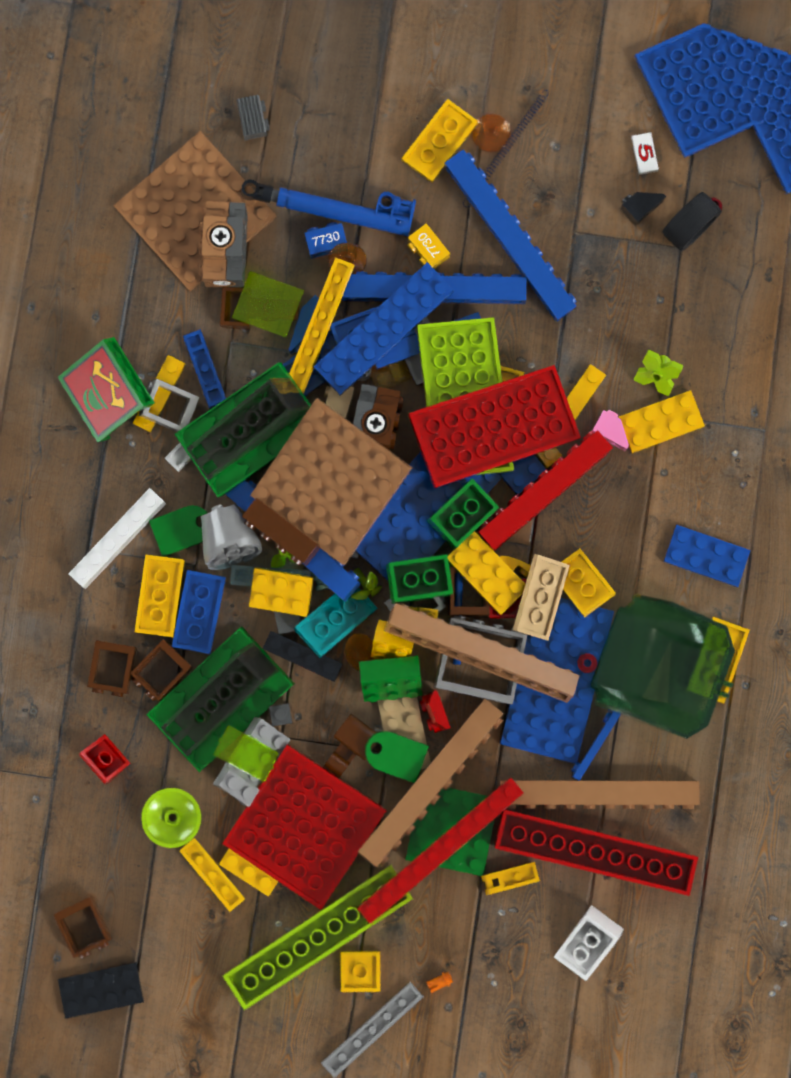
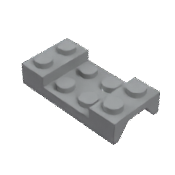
M254 717L213 785L229 793L240 804L249 807L259 792L257 787L276 756L281 755L291 739L262 718Z

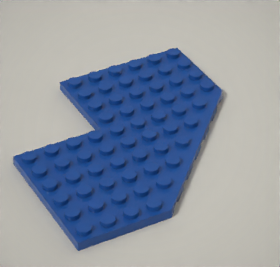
M705 23L635 54L634 57L684 158L753 127L786 195L791 193V55L776 48L772 49L763 46L762 43L743 39L731 32L712 28L711 25Z

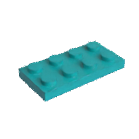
M358 587L354 593L360 591L361 589ZM335 593L295 626L294 630L314 653L321 658L378 608L369 598L357 600L350 596L345 602Z

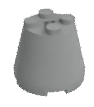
M237 504L227 507L216 505L211 508V512L200 517L203 556L208 569L231 568V565L241 561L246 563L262 552L259 538L251 528L244 524L246 520L242 517L243 514Z

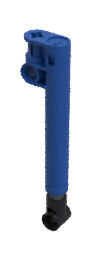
M251 179L244 181L242 184L241 193L246 200H257L266 203L272 201L276 202V206L286 207L291 210L407 237L409 236L416 205V199H413V201L403 200L401 197L395 196L390 192H384L379 196L375 210L280 187V190H275L273 186L260 184ZM252 186L255 188V192L248 194L245 192V188ZM387 198L391 201V205L384 206L381 200Z

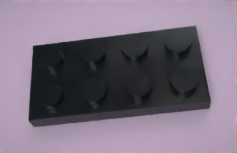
M137 962L58 979L65 1019L144 1002Z

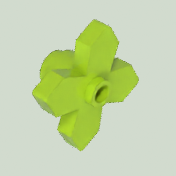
M648 350L642 361L645 367L638 369L634 381L642 385L654 382L658 392L669 396L674 386L671 379L679 377L683 365L671 361L665 355H659Z

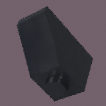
M636 192L634 195L629 194L621 201L623 204L620 210L636 226L661 205L666 196L660 193Z

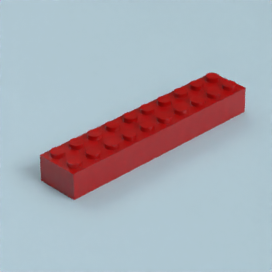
M506 809L501 814L494 844L495 849L690 896L698 857Z

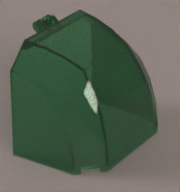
M635 594L627 606H621L617 610L591 681V687L595 689L597 698L594 701L595 706L688 739L708 727L719 696L729 699L730 695L728 693L721 692L722 686L733 688V683L725 681L735 653L728 627L674 602Z

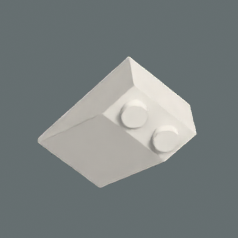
M591 905L557 951L554 958L587 981L618 941L624 929Z

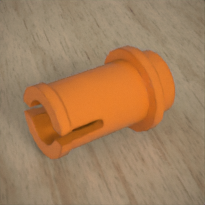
M444 971L442 975L427 981L431 993L447 985L450 987V984L453 983L450 973H445Z

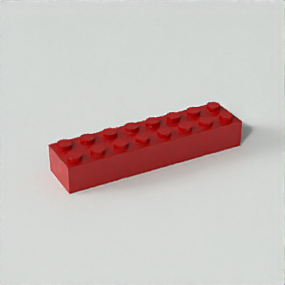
M598 430L595 433L590 431L582 438L583 440H581V445L578 446L576 443L566 453L567 457L563 458L561 456L551 466L553 469L550 471L544 470L538 476V481L535 484L530 482L523 489V494L520 497L515 495L509 501L508 507L505 510L501 507L493 514L494 519L492 521L486 520L478 527V535L493 551L502 546L611 452L613 447Z

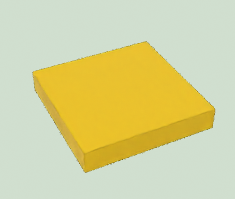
M340 951L341 992H380V951Z

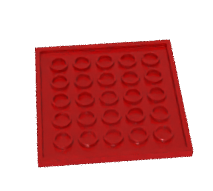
M287 744L258 788L259 792L251 805L245 808L222 844L322 910L355 860L358 851L366 843L387 810Z

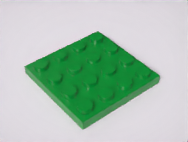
M443 788L439 793L441 797L435 805L430 804L427 807L428 813L421 821L418 819L413 824L415 829L410 834L405 860H414L487 796L448 788L447 790ZM495 818L438 867L483 876Z

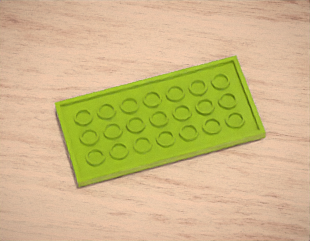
M494 317L418 324L416 326L426 407L502 382ZM513 462L476 475L514 471Z

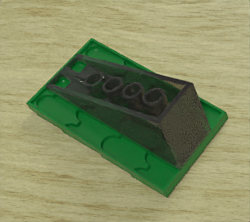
M278 362L174 435L216 496L221 497L275 460L311 407V404L284 365Z
M240 627L146 715L198 772H201L249 727L254 717L259 718L295 683L243 627Z

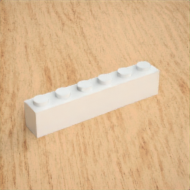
M149 488L69 572V575L86 589L166 503Z

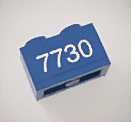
M332 222L324 228L313 227L304 233L311 259L348 250L342 223Z

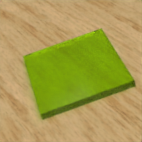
M250 271L232 318L286 338L304 290Z

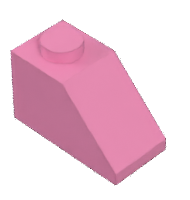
M603 410L592 432L595 433L598 430L610 444L626 451L629 444L621 419L618 418V414L615 412Z

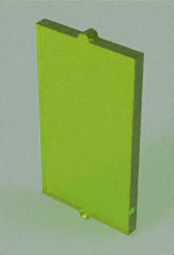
M228 725L222 738H219V744L213 755L265 782L270 770L274 769L273 764L279 753Z

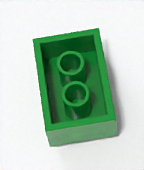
M472 478L426 521L452 549H455L484 523L499 506Z
M447 555L386 564L392 604L444 597L453 594Z
M419 656L359 662L364 702L423 696Z

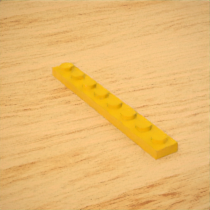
M336 257L289 373L303 394L355 266Z

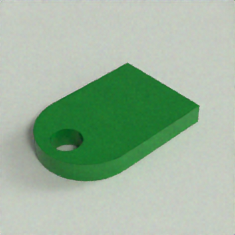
M190 505L149 521L162 557H167L203 542L202 527L197 526L196 520L202 515L208 514L206 510L199 506Z
M380 731L368 739L365 746V757L368 763L375 769L415 783L429 746L389 731ZM375 742L381 745V750L378 753H372L370 749L371 745Z

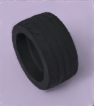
M701 192L671 219L662 233L682 252L713 224L722 213V210L707 194Z

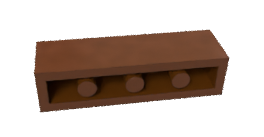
M257 498L242 515L246 520L244 524L253 531L255 528L260 530V536L269 542L272 539L277 543L275 547L283 554L287 551L293 555L290 559L299 566L301 563L307 566L320 549L317 543Z

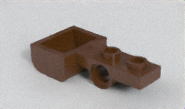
M222 287L220 326L228 329L249 330L251 319H261L270 322L278 320L298 321L300 302L296 300L252 298V288Z
M351 713L333 736L341 744L330 756L323 768L340 778L356 755L364 761L366 760V743L377 732ZM375 742L371 745V752L376 747L378 742Z

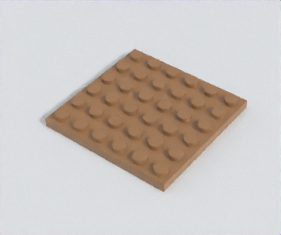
M201 131L114 205V208L189 292L202 282L199 276L200 265H203L199 253V241H203L200 234V222L204 220L202 219V208H206V202L246 203L248 211L246 243L277 217L265 202L246 200L242 196V184L245 180ZM250 186L245 188V192L248 194L255 192Z
M316 398L250 496L254 499H259L317 543L322 550L342 565H345L412 467L327 404Z

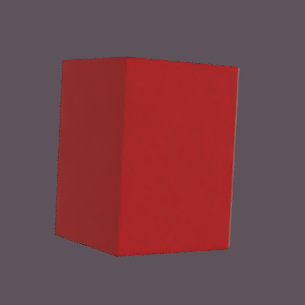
M106 734L79 753V756L104 784H109L131 764Z

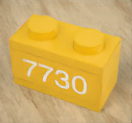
M427 223L408 237L409 244L407 246L412 253H417L420 256L419 261L423 266L428 262L435 269L450 258V252Z

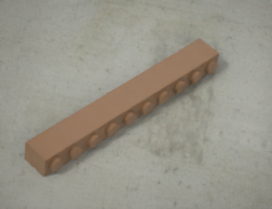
M397 603L394 605L384 629L385 632L566 703L574 696L579 675L574 674L573 671L559 668L551 662L541 661L534 655L521 653L516 648H508L501 645L498 641L483 638L478 633H470L460 626L447 624L444 620L432 618L422 611H414L409 609L407 605Z
M484 699L361 847L358 854L376 869L379 866L383 867L390 859L388 857L389 853L392 850L396 852L403 842L400 840L405 834L409 836L415 829L413 824L418 819L421 821L428 813L427 807L430 804L434 806L440 799L439 793L443 788L447 790L453 783L451 778L455 773L459 775L466 767L464 765L465 761L468 758L472 760L477 754L478 750L476 748L479 744L482 743L484 745L491 736L489 732L501 725L503 713Z
M500 780V785L503 784L506 780ZM515 781L524 794L506 809H516V805H524V809H536V805H544V809H556V805H564V809H575V805H583V809H595V805H603V809H615V805H623V809H635V805H643V809H655V805H662V809H674V805H682V809H694V805H699V781Z

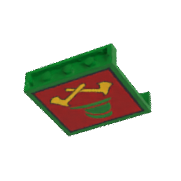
M115 337L100 341L58 376L62 387L68 393L73 405L76 406L82 420L87 424L97 443L109 440V434L138 411L149 408L154 404L153 399Z

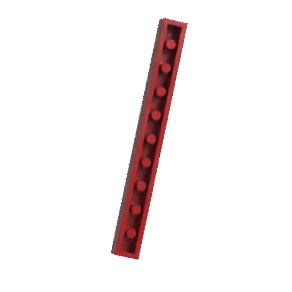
M512 778L507 779L358 906L357 909L372 924L523 795L524 792Z

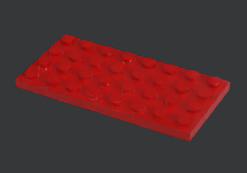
M555 365L408 414L434 489L581 439Z

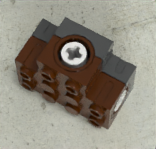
M362 384L353 424L389 451L390 449L394 450L396 443V432L394 430L398 431L400 413L398 411L402 412L404 397H400L401 391Z

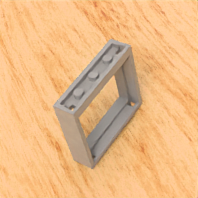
M454 615V618L448 619L447 624L515 639L517 640L516 649L524 653L527 635L514 631L513 628H511V631L503 630L504 626L492 624V627L484 625V621L473 619V622L465 621L466 617ZM444 654L440 655L434 688L509 705L513 704L517 683L510 680L506 695L442 681L447 656Z

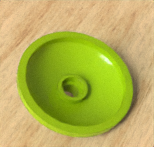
M178 788L162 789L154 793L145 803L142 810V826L148 838L155 844L166 848L180 847L190 842L196 836L201 825V810L195 798L188 792ZM171 814L176 815L175 821L169 819Z

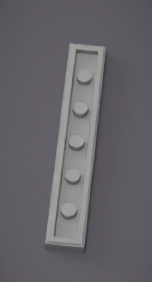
M409 982L326 1057L321 1064L335 1078L424 996Z

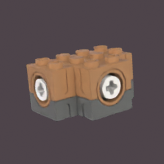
M206 202V208H202V219L204 220L200 222V234L203 241H199V253L203 262L199 269L201 281H204L206 287L245 288L248 219L246 203Z

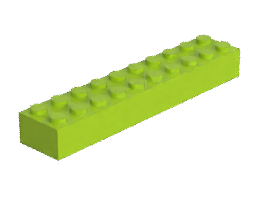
M390 864L226 972L223 977L243 1009L246 1010L411 901L413 897L408 892L372 924L357 909L358 906L397 874L393 866Z

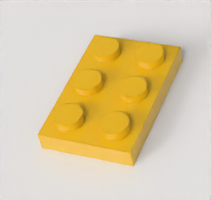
M580 548L562 561V563L570 565L563 591L584 618L616 595L612 587Z
M255 567L249 607L307 617L313 577Z

